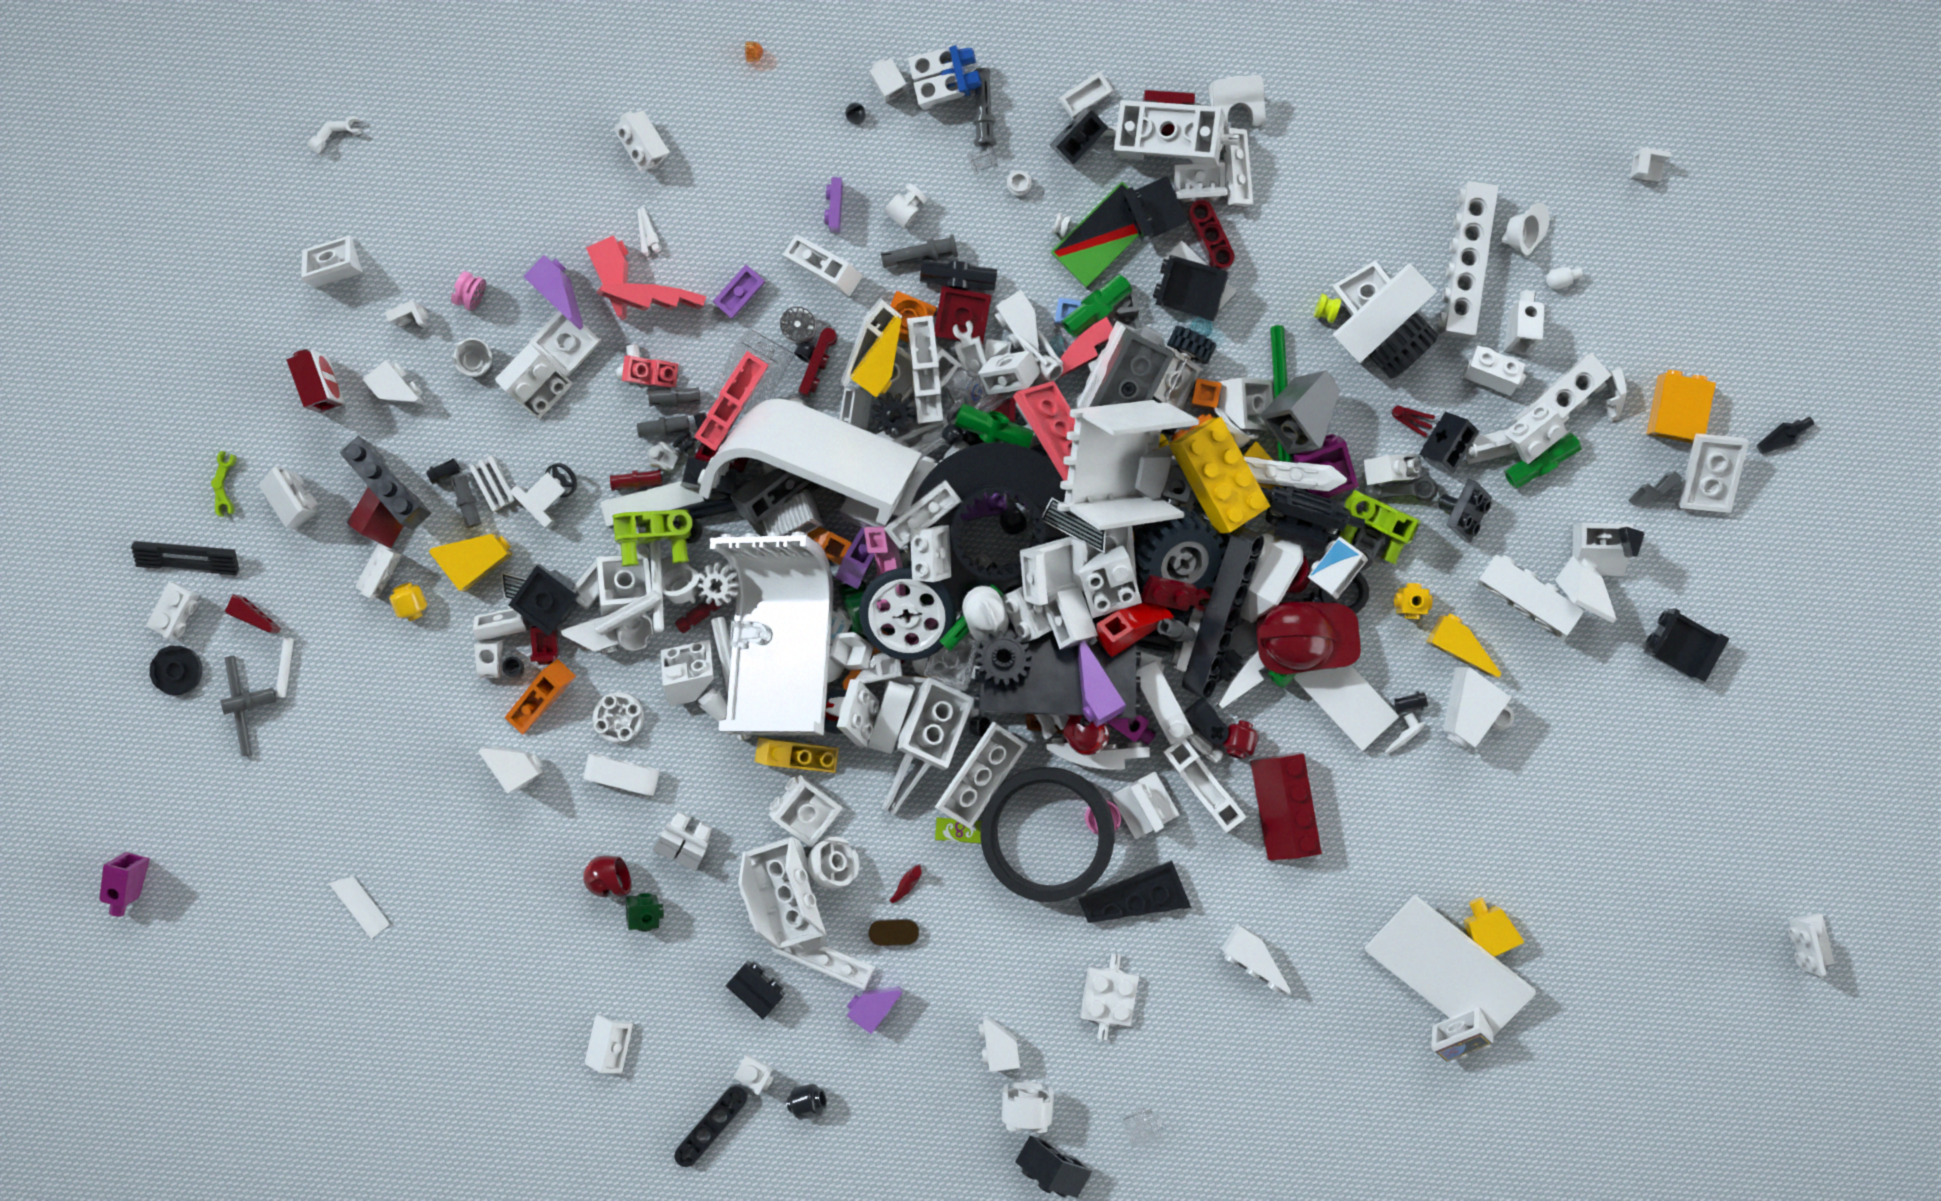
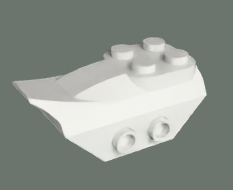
M793 836L743 853L738 884L741 897L745 901L749 913V920L755 932L775 949L790 947L803 953L826 946L825 935L827 934L816 905V898L809 883L811 876L808 871V861L803 846Z

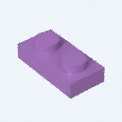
M831 177V184L826 186V200H830V209H825L824 224L828 225L829 231L833 233H840L843 194L842 177Z
M746 264L712 302L733 320L766 282Z

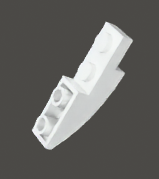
M1065 737L1051 738V743H1046L1047 750L1063 759L1099 769H1125V759L1150 757L1149 747L1143 746V742H1128V747L1118 748L1117 743L1107 744L1101 752L1091 756H1083L1076 753L1066 742Z

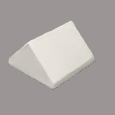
M351 235L302 250L301 278L305 283L314 288L363 273Z

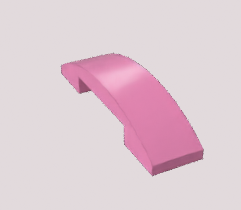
M885 526L865 527L867 552L874 553L877 575L879 576L889 570L903 568L898 547L884 530ZM905 584L896 586V591L901 596H906ZM881 599V601L876 603L881 611H888L891 607L890 603L885 599ZM883 624L881 628H894V626Z

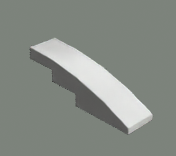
M933 316L907 318L917 424L943 422Z
M1258 649L1246 660L1242 669L1229 682L1217 703L1219 708H1224L1264 680L1258 672L1265 667L1260 660Z

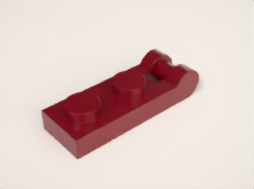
M828 327L822 330L798 392L810 398L811 393L817 392L821 381L817 377L820 370H825L830 358L827 355L829 347L837 343L838 338L832 328Z

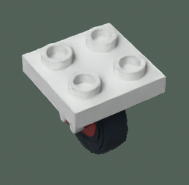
M850 679L847 690L834 689L826 693L824 730L832 734L844 733L858 747H867L868 740L873 733L872 726L875 715L879 712V700L860 680Z

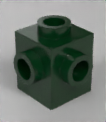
M640 893L637 896H626V923L628 930L648 932L659 928V919L664 918L663 903L659 904L657 895Z

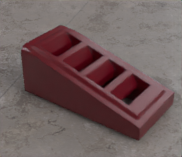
M232 595L225 609L226 614L268 633L277 634L280 632L281 628L244 596Z

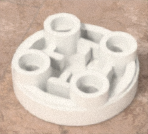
M615 692L605 695L597 703L593 712L595 731L610 742L622 743L629 741L639 734L644 725L645 715L643 707L634 696L628 693Z

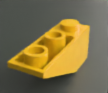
M758 737L754 762L768 766L836 773L839 748Z

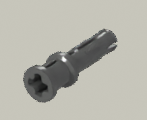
M977 68L974 71L979 72L982 86L975 89L976 116L973 119V125L976 126V139L974 140V146L992 147L997 143L993 133V125L996 121L991 114L990 69Z
M951 234L949 238L939 240L932 238L925 244L881 252V259L885 269L926 259L937 261L938 258L950 255L958 257L954 234Z

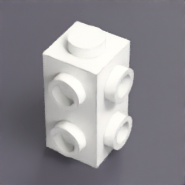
M644 110L636 113L629 111L619 118L620 122L616 125L614 131L638 170L641 172L658 167L670 152Z
M1477 346L1470 357L1463 378L1511 396L1516 388L1521 389L1525 381L1526 374H1523L1525 363L1518 361L1514 357H1507L1494 352L1490 348Z

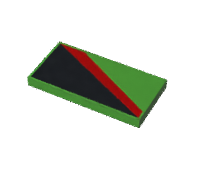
M1123 181L1051 251V254L1085 288L1138 237V233L1121 199L1123 191L1129 188Z

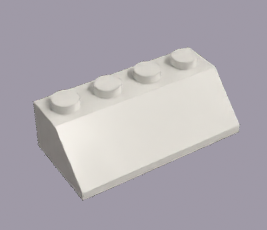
M992 722L935 807L971 829L1027 747V744L996 722Z

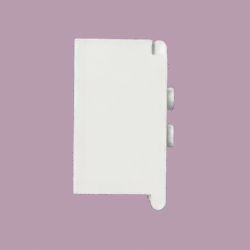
M1154 400L1070 410L1069 416L1075 418L1074 431L1067 432V439L1072 440L1071 455L1065 456L1063 460L1064 464L1069 465L1067 480L1060 483V488L1065 489L1066 493L1064 502L1058 503L1057 510L1071 511L1098 530L1184 517V512L1163 499H1151L1136 490L1135 484L1140 457L1152 452L1153 449H1158L1161 430L1195 426L1199 424L1198 419L1168 402L1158 403Z

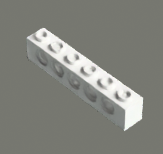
M1468 181L1458 190L1457 203H1460L1459 213H1455L1453 228H1456L1455 238L1452 237L1449 246L1452 259L1451 262H1448L1445 277L1449 279L1448 286L1444 287L1442 293V302H1445L1444 312L1440 313L1438 319V327H1441L1440 335L1466 339L1476 336L1498 185ZM1470 205H1474L1479 209V216H1474L1470 213ZM1466 230L1474 232L1475 241H1471L1466 237ZM1463 254L1471 258V266L1465 265L1462 262ZM1459 279H1463L1467 282V291L1461 290L1459 288ZM1455 304H1460L1463 306V316L1458 315L1455 312Z

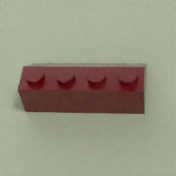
M1295 752L1250 760L1267 860L1297 859L1322 854L1304 753Z

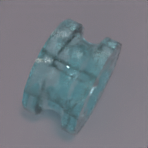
M1203 317L1195 318L1190 324L1189 329L1195 331L1194 329L1201 322L1202 326L1205 324L1208 328L1204 331V336L1208 338L1213 330L1211 321Z

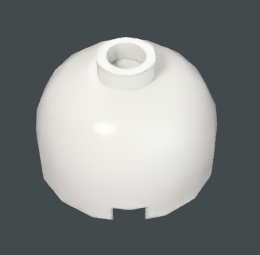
M838 836L828 837L816 844L809 853L808 871L812 880L819 886L827 889L842 888L850 884L858 875L860 865L858 854L855 850H851L848 846L850 843L846 839Z

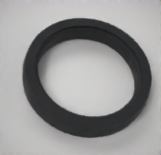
M1037 767L1012 776L997 789L984 811L980 837L983 854L990 870L1006 888L1029 900L1057 902L1083 893L1102 876L1113 853L1115 828L1106 800L1087 779L1062 768ZM1038 783H1053L1064 786L1083 798L1092 810L1098 827L1097 851L1090 866L1077 878L1058 885L1038 884L1020 876L1005 860L998 841L999 818L1008 800L1024 787Z

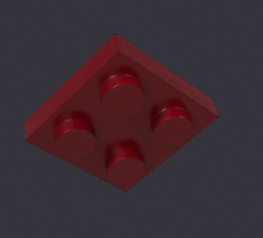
M942 286L934 328L935 337L961 342L954 335L953 327L957 324L959 331L965 333L968 330L966 322L970 321L973 325L972 338L979 336L983 346L992 295Z

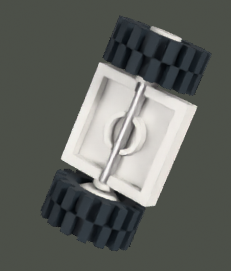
M1175 326L1167 343V347L1175 355L1153 398L1158 403L1168 402L1182 410L1201 371V368L1192 361L1195 360L1197 363L1208 364L1217 346L1215 342H1212L1211 339L1206 338L1204 335L1198 334L1199 332L1192 331L1183 326ZM1177 428L1163 429L1161 431L1174 435Z

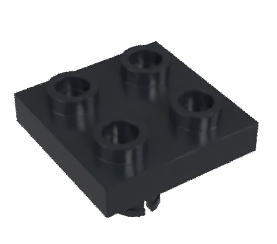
M1468 479L1459 499L1443 494L1439 500L1438 507L1452 512L1446 525L1462 540L1471 543L1473 537L1480 531V522L1484 514L1488 513L1491 508L1492 497L1478 482Z

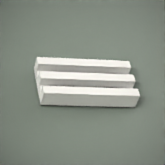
M490 455L487 459L481 460L469 467L493 512L516 501V498L509 492L511 489L494 456ZM491 464L508 499L504 500L486 465ZM479 469H482L486 479L488 480L496 498L499 501L498 504L495 503L489 489L487 488L479 472Z

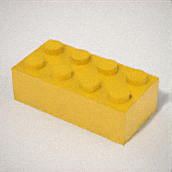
M1222 417L1208 419L1168 445L1218 534L1232 532L1270 507Z

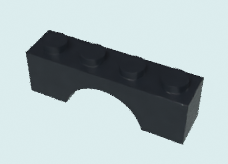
M357 436L339 452L401 525L414 530L432 514L422 501L390 471L385 463L386 460L370 442Z

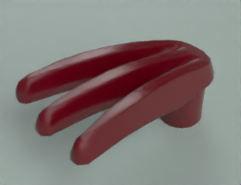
M1400 405L1395 406L1391 413L1395 419L1424 437H1427V433L1411 424L1409 420L1429 429L1433 426L1411 415L1435 419L1434 415Z

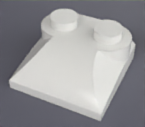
M1375 260L1332 287L1351 316H1353L1390 281V278Z

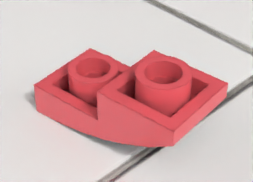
M630 355L624 356L622 381L664 388L676 387L678 363L658 359L650 360Z

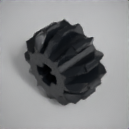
M887 392V401H884L879 396L877 399L882 405L872 406L874 411L879 412L872 416V420H881L877 423L876 427L880 430L886 426V435L891 433L892 428H894L896 435H900V426L908 431L909 427L905 422H914V417L907 414L915 412V408L913 406L906 407L911 400L907 397L901 401L902 394L900 392H897L895 399H893L891 392ZM897 408V412L900 413L899 416H894L893 419H890L887 412Z

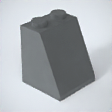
M1327 370L1295 377L1262 412L1260 417L1287 454L1320 449L1334 412L1340 388Z

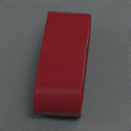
M1197 200L1192 204L1188 212V221L1209 265L1228 270L1235 258L1234 251L1212 205L1206 200ZM1198 208L1203 209L1206 212V218H1197L1194 215V210ZM1205 232H1215L1217 240L1213 242L1208 241L1205 238ZM1219 253L1225 254L1228 258V263H1218L1216 255Z

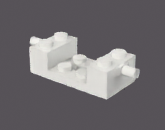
M1121 100L1117 126H1108L1109 128L1103 133V136H1116L1114 151L1119 158L1144 160V155L1190 158L1193 164L1216 166L1219 164L1220 151L1223 145L1238 146L1240 139L1239 135L1224 133L1225 114L1222 107ZM1166 124L1175 126L1174 133L1170 136H1163L1161 134V130Z

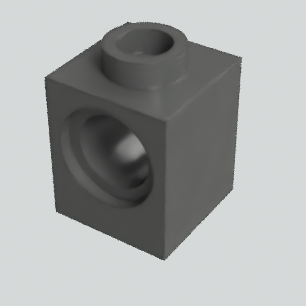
M1170 467L1161 495L1162 498L1166 499V502L1175 507L1187 503L1192 489L1181 468ZM1173 481H1179L1183 484L1184 491L1182 494L1172 492L1171 483Z

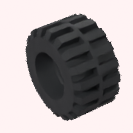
M1418 313L1412 314L1370 354V358L1390 379L1396 378L1436 342L1438 334Z

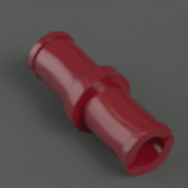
M661 469L646 472L633 470L629 474L610 475L612 491L630 488L640 490V487L663 485Z

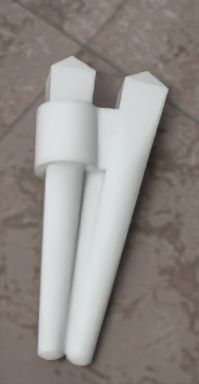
M644 207L638 209L642 254L648 256L651 253L650 247H652L653 251L659 253L661 250L657 234L654 232L646 209Z

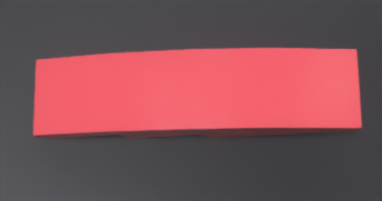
M625 283L602 285L597 291V294L643 311H646L651 303L673 310L677 307L678 302L700 309L704 306L706 300L704 295L655 284Z
M747 351L720 391L719 397L706 415L707 418L694 437L714 451H717L769 365Z

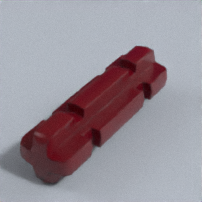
M715 599L710 604H703L702 602L686 613L685 618L682 616L676 620L675 625L681 633H686L691 629V625H697L711 615V611L715 612L722 605L716 606Z

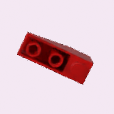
M1147 602L1118 610L1097 623L1098 636H1096V639L1107 653L1113 657L1156 630L1159 621H1164V619L1172 620L1174 616L1165 606Z

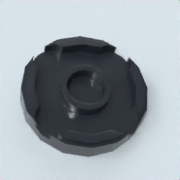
M170 645L162 648L156 653L157 655L150 663L149 675L153 685L167 695H183L191 692L199 684L202 677L203 666L199 656L192 649L185 646Z

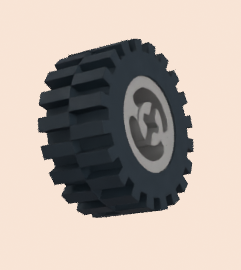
M1180 507V510L1184 512L1183 518L1145 523L1147 527L1144 530L1138 528L1135 534L1139 539L1138 541L1133 540L1136 576L1144 586L1149 575L1194 584L1197 590L1204 589L1207 586L1214 587L1215 581L1213 579L1215 576H1218L1226 547L1223 544L1222 537L1197 511L1192 509L1190 512L1187 508ZM1186 547L1194 548L1193 555L1186 549ZM1169 562L1175 570H1167V563Z

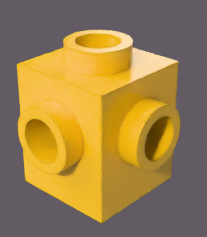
M1406 583V588H1398L1397 593H1395L1394 607L1396 608V613L1405 614L1404 619H1420V615H1428V610L1432 609L1433 597L1429 595V589H1422V584ZM1414 596H1417V606L1412 603Z

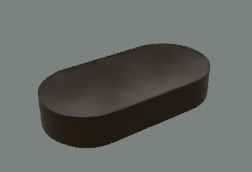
M908 918L879 919L871 924L868 934L870 940L879 946L910 945L918 939L919 927L914 920Z

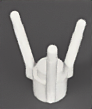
M1037 330V336L1050 356H1042L1019 334H1015V338L1027 350H1031L1032 354L1038 359L1037 364L1041 372L1037 377L1044 383L1047 380L1055 381L1063 372L1062 365L1064 362L1058 358L1041 331Z

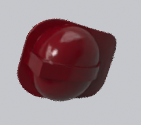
M1322 602L1279 603L1277 607L1267 614L1259 617L1257 621L1259 657L1263 665L1272 672L1291 675L1315 670L1343 668L1354 664L1360 657L1361 645L1358 619L1355 613L1345 605Z

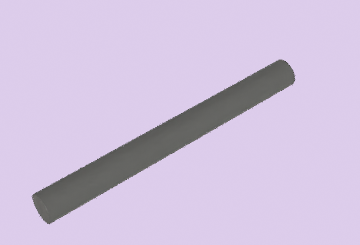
M235 656L224 657L231 697L242 695ZM245 711L234 712L241 757L252 755Z

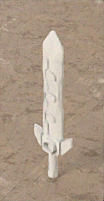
M1172 455L1170 467L1181 468L1175 456ZM1243 456L1257 483L1330 491L1347 481L1340 472L1328 465L1301 462L1291 463Z

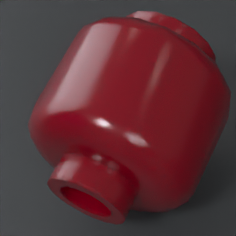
M1239 720L1238 724H1230L1227 727L1228 738L1222 743V746L1227 750V755L1245 760L1246 757L1254 754L1259 734L1256 730L1252 729L1253 724Z

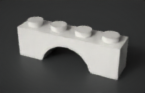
M1185 738L1171 745L1168 744L1161 750L1224 832H1229L1246 818L1245 814L1210 773L1199 755Z

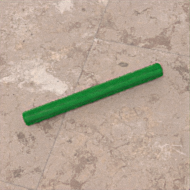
M1274 325L1270 328L1275 398L1288 385L1283 325ZM1278 441L1279 461L1293 463L1292 454H1287Z

